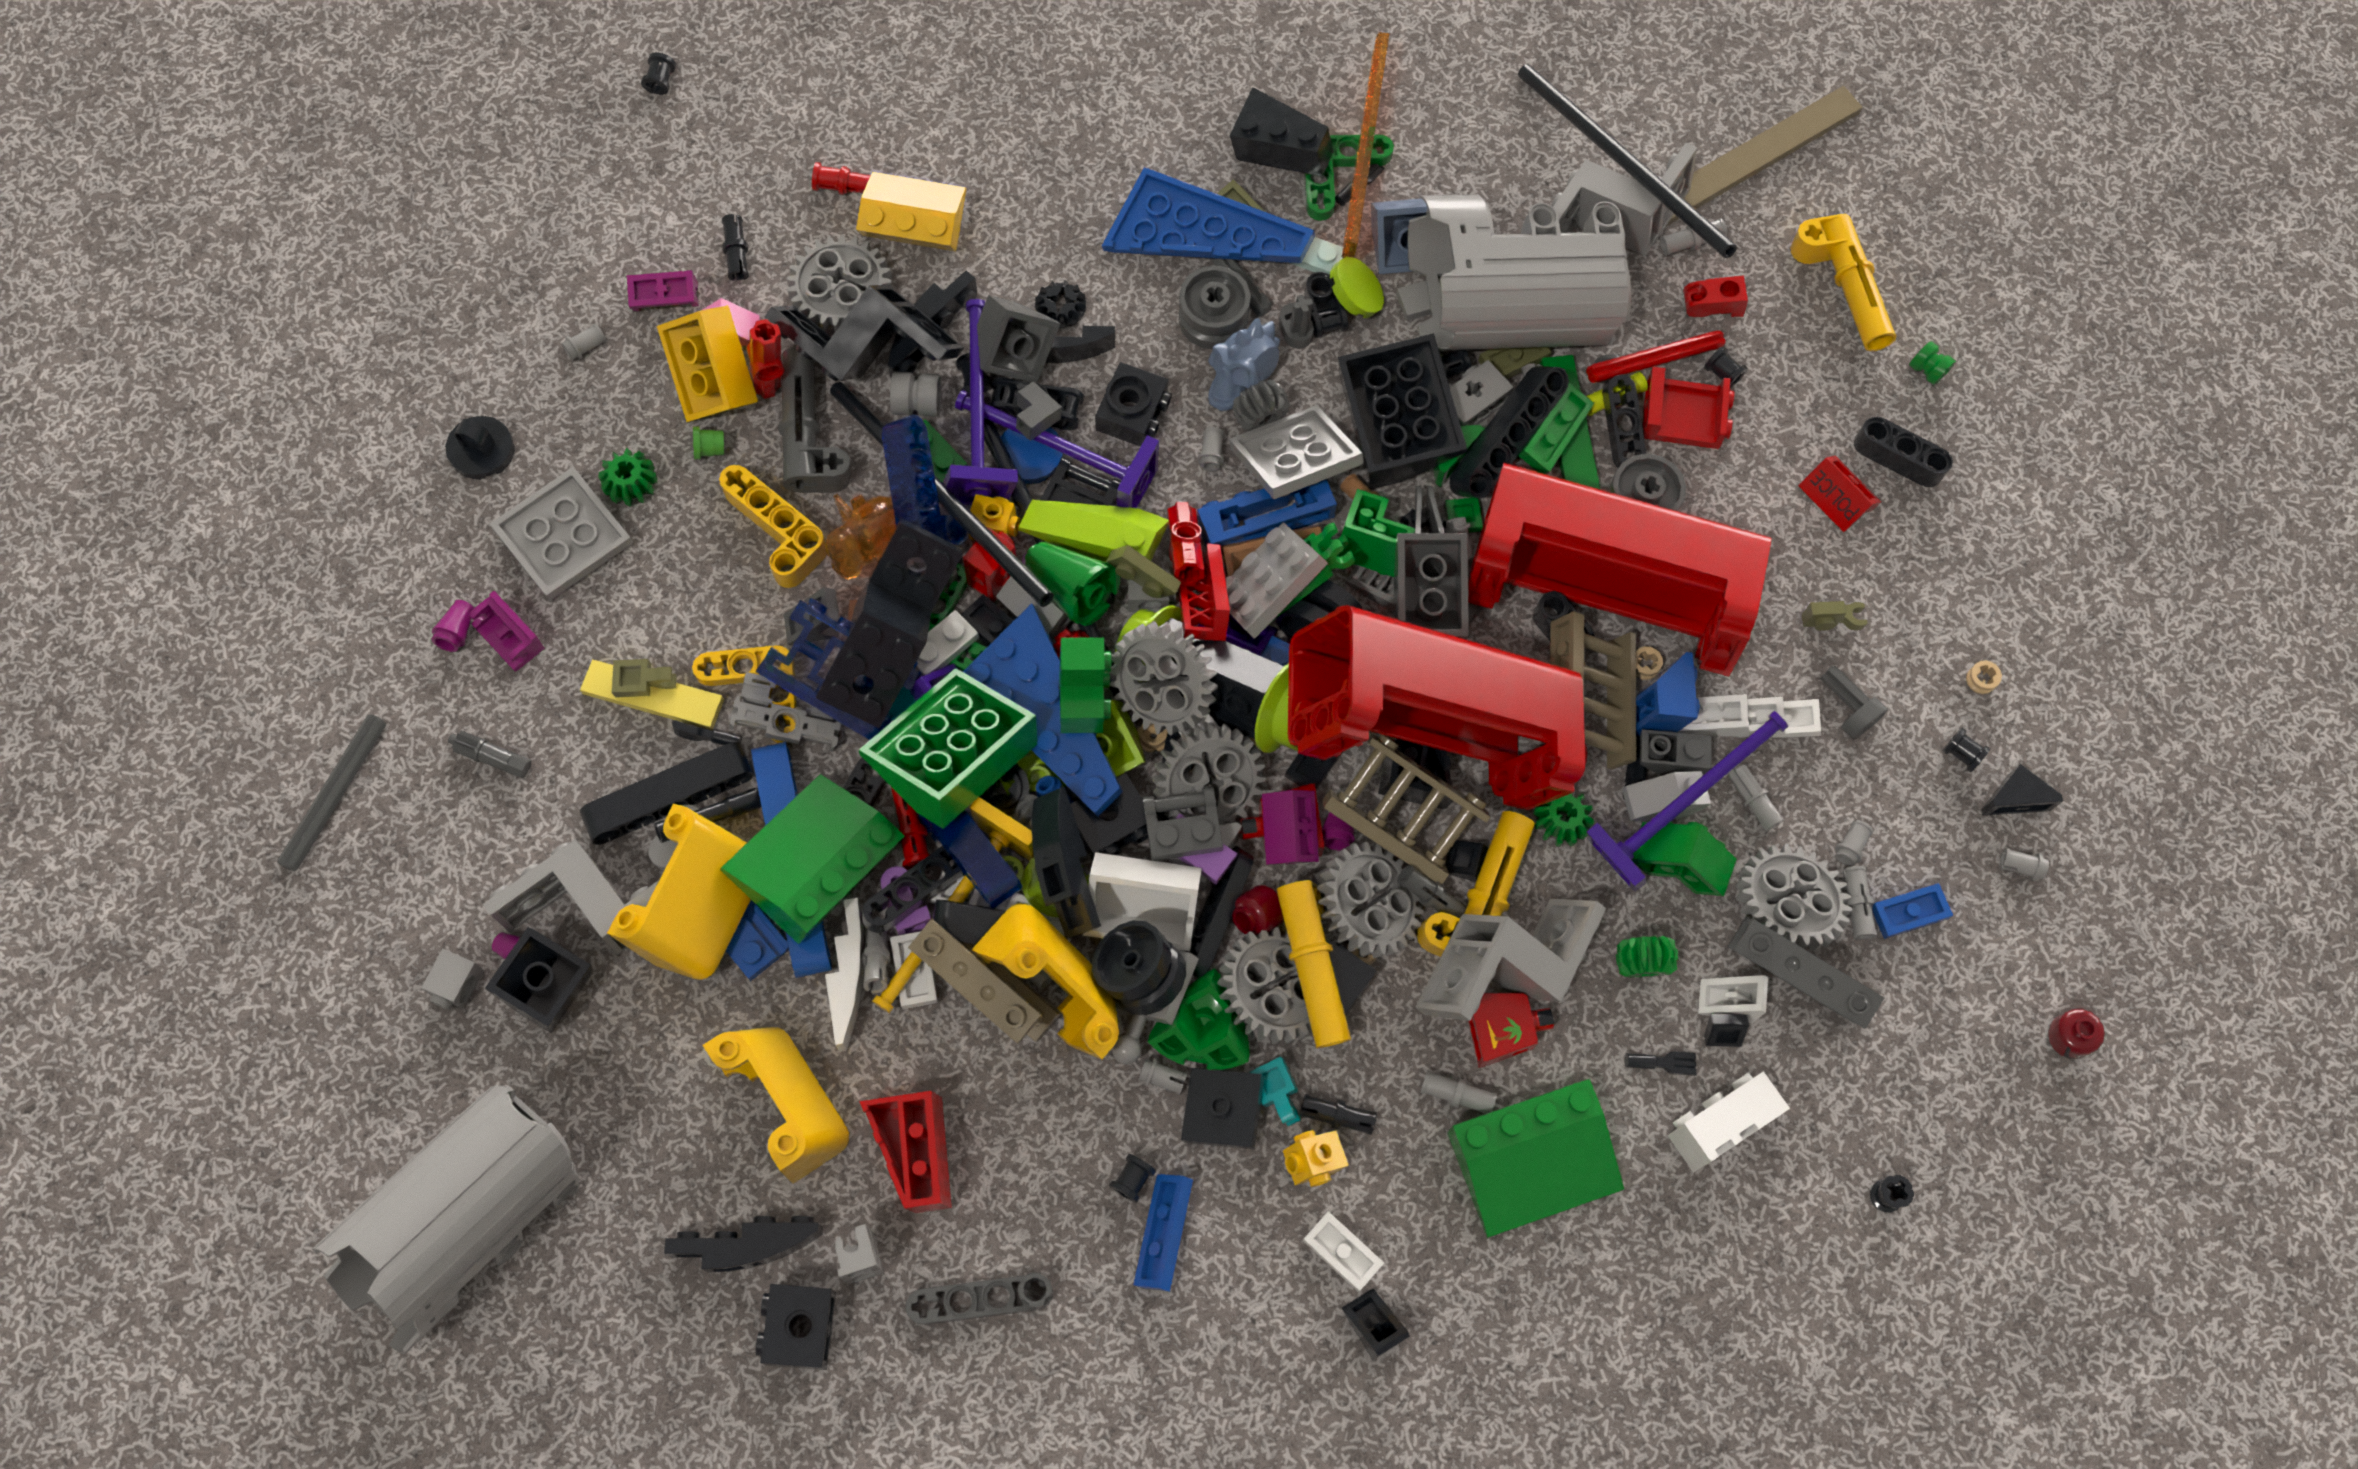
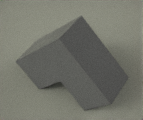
M1034 381L1018 391L1017 405L1023 411L1017 415L1016 429L1031 441L1061 419L1062 406Z

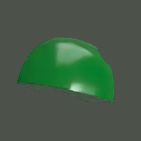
M1215 968L1187 987L1173 1024L1168 1025L1156 1022L1147 1041L1160 1054L1176 1063L1184 1065L1187 1060L1204 1063L1208 1070H1223L1237 1067L1249 1062L1250 1057L1248 1035L1245 1034V1023L1243 1021L1235 1025L1234 1021L1238 1016L1236 1011L1231 1013L1225 1012V1009L1231 1002L1219 997L1227 990V987L1217 984V981L1222 977Z

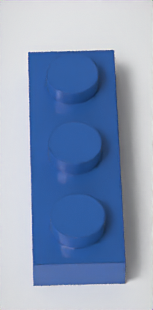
M1157 1174L1134 1286L1170 1292L1193 1179L1180 1175Z

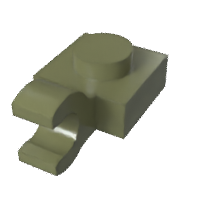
M1844 601L1811 602L1802 613L1803 627H1815L1818 631L1833 629L1838 623H1843L1850 630H1862L1868 624L1867 620H1858L1854 618L1853 613H1861L1865 608V604L1854 602L1845 605Z
M648 659L613 660L612 694L615 697L650 696V686L662 689L676 688L677 674H672V667L651 668V662Z

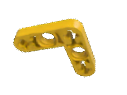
M775 645L706 652L696 657L693 662V674L699 683L705 686L743 683L745 674L735 672L734 667L739 660L749 659L753 662L749 673L776 678L775 688L784 687L789 690V696L783 702L772 701V703L797 709L794 661L791 653L783 646ZM776 656H781L782 660L786 661L780 665L783 678L776 677L773 664H769L775 661ZM724 660H727V668L729 671V675H725V672L722 668L725 667L723 663ZM710 662L714 668H720L712 670L710 676H706L704 671H701ZM770 688V693H769V697H768L769 699H770L771 692L774 690V689H772V688ZM783 715L786 724L790 725L784 728V733L792 732L795 729L794 720L787 715ZM778 718L775 720L776 726L779 723ZM771 739V740H773V741L776 742V743L784 742V741H779V740Z

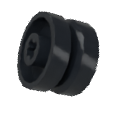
M1326 580L1281 614L1276 622L1285 635L1292 639L1297 631L1310 625L1314 620L1335 611L1337 607L1349 605L1360 609L1363 608L1355 597L1344 588L1330 580Z
M1132 920L1115 927L1098 944L1092 959V974L1097 984L1106 993L1111 995L1123 1009L1133 1015L1146 1016L1159 1012L1168 1006L1182 990L1186 978V962L1180 951L1171 942L1167 941L1165 936L1155 926L1146 921Z

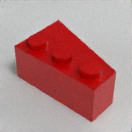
M924 1091L859 1101L872 1127L875 1141L880 1146L887 1163L886 1167L904 1209L914 1213L952 1208L942 1097L933 1091Z

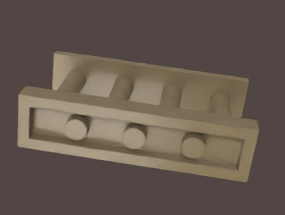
M1575 611L1551 621L1550 664L1580 673L1583 680L1584 711L1607 719V736L1584 729L1585 744L1607 751L1608 769L1613 770L1635 762L1636 634L1629 632L1611 641L1586 634L1584 632V615ZM1584 648L1607 655V672L1584 665ZM1584 679L1607 687V704L1584 697Z
M1370 732L1368 743L1375 749L1345 792L1341 790L1337 794L1331 789L1322 800L1323 807L1407 864L1415 867L1416 870L1434 882L1438 881L1443 884L1449 876L1448 870L1444 865L1446 862L1444 859L1445 855L1474 815L1487 823L1490 819L1487 809L1484 808L1487 803L1470 791L1467 795H1464L1397 750L1399 744L1391 737L1382 734L1378 737ZM1388 756L1404 767V769L1374 811L1370 810L1367 814L1356 806L1358 804L1356 799ZM1417 776L1431 785L1433 789L1404 830L1399 829L1396 833L1385 826L1387 824L1386 818ZM1446 795L1461 805L1462 809L1434 848L1424 852L1415 846L1417 842L1415 837Z
M931 919L908 948L1017 1044L1026 1035L1035 1042H1038L1059 1018L1061 1013L1020 977L1011 973L1004 965L994 961L989 964L984 963L971 951L976 944L956 940L934 919Z

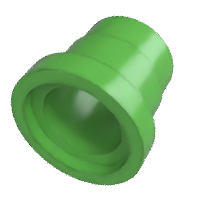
M693 426L694 460H701V456L724 455L723 430H700L699 426Z

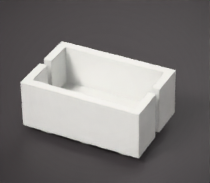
M1095 852L1088 887L1101 927L1083 933V936L1104 938L1107 933L1120 924L1132 920L1146 921L1155 926L1165 936L1167 941L1171 942L1178 950L1190 951L1202 868Z

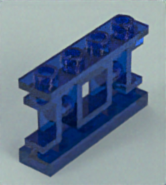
M811 597L808 602L801 599L789 618L801 624L804 628L786 656L771 647L756 672L868 740H871L889 725L892 719L886 716L881 727L878 728L816 699L817 692L824 680L823 677L818 675V672L834 646L841 649L844 641L833 635L824 650L809 642L806 638L815 624L803 616L808 612L845 636H848L851 621L843 616H840L838 621L826 614L829 608ZM798 651L816 662L807 678L819 684L817 689L774 663L776 660H779L785 665L790 666ZM917 661L903 687L910 691L915 681L921 675V672L916 669L919 664ZM865 675L857 676L854 681L862 689H868L874 684L872 679Z

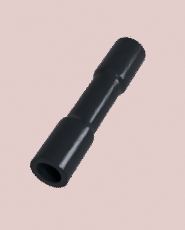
M752 788L694 812L713 823L729 817L733 818L761 808L759 792L756 788ZM665 820L654 823L657 837L661 843L670 840L663 832Z

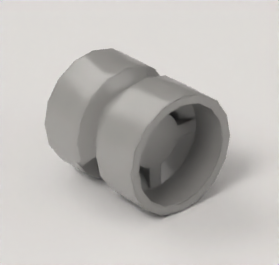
M893 372L890 387V407L893 415H911L914 410H917L920 416L939 417L941 406L940 374L925 373L916 379L913 373Z

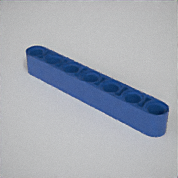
M786 741L751 749L765 826L798 795L796 794L798 792ZM823 921L800 944L795 942L786 933L790 958L796 978L832 970L831 959H828L830 958L825 928L822 925L824 924Z

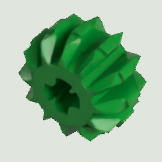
M626 448L621 456L613 451L612 461L602 460L604 470L598 472V478L602 483L601 489L605 495L610 496L614 503L618 504L623 500L625 505L630 507L634 498L644 503L643 493L654 495L652 485L658 483V477L654 472L655 466L651 460L646 459L644 453L640 450L633 455L631 450Z
M1573 793L1535 808L1533 814L1539 818L1535 823V829H1546L1542 836L1543 841L1548 840L1552 835L1556 837V847H1560L1564 839L1571 847L1577 843V838L1584 840L1587 837V828L1592 827L1594 819L1588 816L1593 810V805H1582L1585 799L1584 794H1580L1575 798L1572 796ZM1560 812L1567 814L1566 819L1570 818L1568 822L1560 819L1562 815H1559Z
M1642 936L1624 939L1617 945L1616 965H1618L1619 974L1624 977L1652 978L1671 975L1677 970V960H1679L1678 949H1676L1675 940L1669 937Z

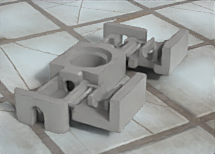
M749 672L745 673L741 696L735 698L729 720V728L731 730L737 724L764 730V737L793 744H799L800 739L828 744L830 745L829 751L835 749L841 728V720L837 718L839 709L816 699L819 688H810L808 696L813 698L811 708L807 707L806 711L772 703L773 699L768 697L770 688L775 689L776 678ZM787 715L794 720L795 729L789 733L780 732L775 725V720L779 716Z

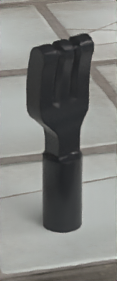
M1378 164L1362 165L1356 172V178L1335 196L1336 203L1344 206L1359 191L1360 187L1371 184L1385 168Z
M678 720L672 722L675 735L692 741L708 740L718 745L734 742L741 744L742 741L741 735L694 727L681 723Z
M1672 1051L1665 1057H1655V1055L1625 1054L1624 1063L1626 1068H1663L1669 1074L1697 1075L1695 1069L1696 1053Z

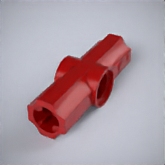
M768 319L756 321L754 327L749 330L750 343L746 349L750 358V373L755 393L766 399L775 397L776 391L781 387V376L785 370L781 361V332L779 326L769 322Z
M1176 502L1174 506L1167 509L1170 540L1169 558L1173 564L1174 577L1181 581L1182 586H1194L1198 581L1204 579V564L1200 543L1202 529L1198 525L1196 509L1192 508L1188 502Z

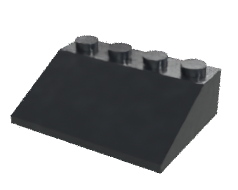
M1434 333L1338 357L1339 376L1359 450L1363 453L1364 468L1370 490L1403 482L1467 452L1466 442Z

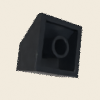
M528 926L485 989L523 1017L552 1033L593 974L591 964Z

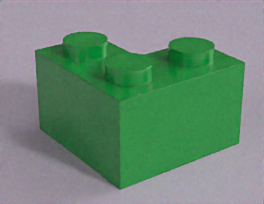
M1357 489L1341 534L1346 535L1349 544L1337 556H1344L1347 552L1351 551L1355 559L1352 565H1358L1376 571L1381 575L1394 577L1397 534L1414 533L1415 528L1383 518L1389 499Z
M1104 637L1061 638L1059 663L1060 733H1103L1104 720L1111 719L1110 699H1104L1103 689L1110 687L1111 651H1104Z
M1642 822L1640 828H1642L1647 822ZM1670 822L1633 853L1634 858L1631 861L1647 875L1677 878L1695 894L1724 896L1737 858L1725 848L1726 845L1714 838L1703 824L1697 822L1674 824Z

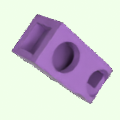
M898 866L887 869L881 877L882 889L907 872V870ZM903 886L897 891V895L903 901L914 900L913 894L915 889ZM888 898V899H889L888 907H891L893 904L891 903L890 898ZM927 906L916 909L895 925L898 934L904 935L922 931L931 920Z

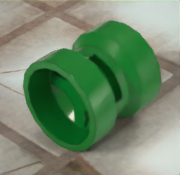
M1931 340L1916 354L1909 363V366L1916 372L1925 370L1923 374L1926 375V381L1935 386L1952 369L1956 360L1950 355H1943L1942 353L1938 355L1939 346Z

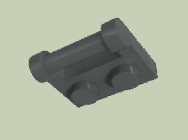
M1213 787L1202 788V792L1156 799H1154L1153 795L1142 797L1152 861L1223 851ZM1201 806L1205 808L1206 815L1158 822L1156 818V813Z

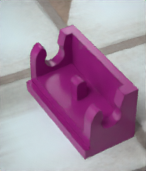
M692 270L626 275L628 305L633 311H641V308L682 304H691L692 307L699 306L696 296L698 281Z
M492 591L489 597L477 605L469 614L474 620L471 623L472 626L514 672H517L545 649L532 630L495 591Z
M1289 790L1262 794L1266 865L1319 862L1315 791Z

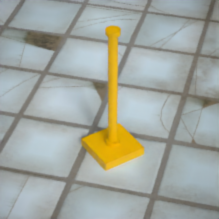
M980 797L969 808L975 826L989 834L991 839L948 901L963 903L1002 847H1009L1029 861L1034 857L1032 831ZM911 951L887 985V988L880 996L876 995L872 1002L887 1013H890L894 1008L892 1003L923 960Z

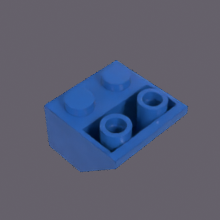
M1692 652L1684 653L1656 675L1636 695V736H1640L1642 729L1677 733L1698 718L1700 703L1698 698H1696L1695 688L1697 668L1694 666Z

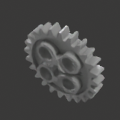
M841 234L838 242H834L833 238L829 235L827 237V244L824 245L816 239V248L814 250L805 246L806 256H795L797 265L789 266L791 276L786 278L789 287L787 291L792 306L798 308L814 323L817 324L820 321L821 328L824 331L828 329L829 325H833L835 332L869 285H890L892 287L890 268H888L886 258L880 257L879 249L871 250L869 241H865L859 246L857 236H854L850 243L846 242L844 234ZM827 265H834L833 267L826 268ZM858 273H865L864 275L856 276ZM824 291L822 294H815L816 292ZM854 299L853 302L845 303L847 300Z
M1153 621L1147 626L1141 624L1122 636L1123 640L1115 644L1114 647L1117 652L1111 655V660L1115 665L1111 667L1110 673L1115 675L1116 679L1110 682V686L1117 687L1120 691L1114 696V699H1124L1126 702L1121 710L1125 712L1131 709L1134 712L1131 719L1132 722L1141 718L1143 719V729L1146 730L1154 724L1156 734H1160L1166 729L1169 735H1173L1178 730L1182 733L1183 730L1187 731L1189 728L1195 727L1202 721V718L1210 713L1209 706L1216 701V698L1211 693L1218 688V685L1210 682L1209 679L1215 676L1217 671L1207 669L1206 665L1212 661V657L1202 658L1200 653L1205 646L1202 644L1194 647L1192 645L1194 640L1193 634L1183 638L1181 626L1171 632L1169 622H1165L1158 627L1156 621ZM1171 657L1176 660L1177 664L1174 663Z
M1211 722L1208 724L1207 731L1203 732L1199 725H1196L1194 735L1192 736L1185 730L1182 731L1183 741L1181 743L1173 739L1170 740L1174 748L1172 752L1165 750L1160 752L1166 761L1165 763H1155L1154 765L1161 774L1152 777V781L1158 786V788L1153 790V794L1156 798L1198 793L1202 792V788H1208L1206 784L1210 783L1211 787L1214 788L1219 826L1224 825L1226 821L1234 823L1236 822V815L1244 818L1248 817L1244 810L1246 805L1250 807L1257 806L1252 796L1263 794V791L1256 784L1266 781L1263 774L1259 772L1265 768V764L1259 759L1260 751L1253 746L1254 743L1248 736L1243 737L1244 735L1239 729L1236 728L1231 732V729L1223 723L1218 731ZM1203 752H1205L1206 766L1212 773L1210 775H1208L1207 769L1202 760ZM1228 754L1224 761L1217 763L1220 756ZM1195 764L1191 771L1183 773L1188 765ZM1234 785L1230 792L1223 794L1227 787ZM1204 806L1165 812L1168 820L1175 819L1179 813L1184 817L1206 815Z
M1368 842L1358 846L1356 843L1335 853L1334 858L1326 862L1328 869L1320 873V876L1326 882L1317 886L1319 891L1325 893V897L1318 900V904L1327 906L1328 911L1324 912L1321 916L1325 919L1331 918L1333 923L1328 928L1329 932L1336 929L1340 932L1337 940L1338 943L1349 940L1348 950L1350 952L1360 948L1362 957L1372 954L1373 958H1378L1383 955L1389 956L1408 946L1407 941L1416 937L1413 930L1421 926V923L1415 917L1423 914L1424 911L1416 906L1419 897L1397 882L1398 876L1403 870L1401 868L1403 860L1393 861V854L1387 850L1382 853V848L1379 844L1370 847ZM1388 884L1390 885V890L1372 900L1366 908L1359 910L1352 916L1351 911L1355 907L1372 898L1375 892L1384 889Z
M1785 844L1780 851L1775 845H1771L1767 852L1760 849L1756 856H1751L1738 875L1741 879L1736 884V888L1741 890L1736 900L1746 903L1740 912L1752 915L1748 925L1752 919H1755L1801 948L1806 949L1809 946L1813 952H1816L1821 945L1828 947L1833 940H1837L1844 932L1843 929L1850 922L1847 916L1852 912V908L1846 905L1851 899V895L1841 893L1847 884L1846 882H1836L1835 877L1839 873L1838 870L1828 872L1826 869L1828 860H1824L1821 863L1816 862V853L1814 851L1808 857L1804 856L1801 846L1792 853L1788 844Z
M1275 927L1269 935L1267 931L1261 930L1257 937L1252 932H1249L1243 937V940L1239 939L1232 945L1233 949H1230L1224 955L1228 962H1224L1219 967V970L1226 975L1217 981L1218 985L1227 987V990L1219 996L1220 999L1230 1000L1231 1002L1225 1009V1012L1231 1013L1236 1011L1238 1014L1234 1024L1238 1025L1243 1021L1247 1023L1246 1035L1254 1029L1258 1030V1041L1260 1042L1270 1034L1272 1044H1277L1282 1040V1037L1289 1044L1296 1037L1302 1039L1309 1034L1308 1031L1312 1032L1304 998L1301 1000L1294 992V988L1302 993L1299 977L1289 980L1282 987L1277 986L1257 999L1253 1000L1250 998L1251 994H1255L1263 990L1267 985L1275 984L1297 971L1295 961L1289 959L1292 949L1288 933L1281 937L1279 928ZM1276 957L1281 958L1285 962L1286 968L1281 967L1277 963ZM1247 971L1252 972L1256 976L1257 983L1249 979ZM1265 1002L1274 1008L1275 1015L1267 1011Z

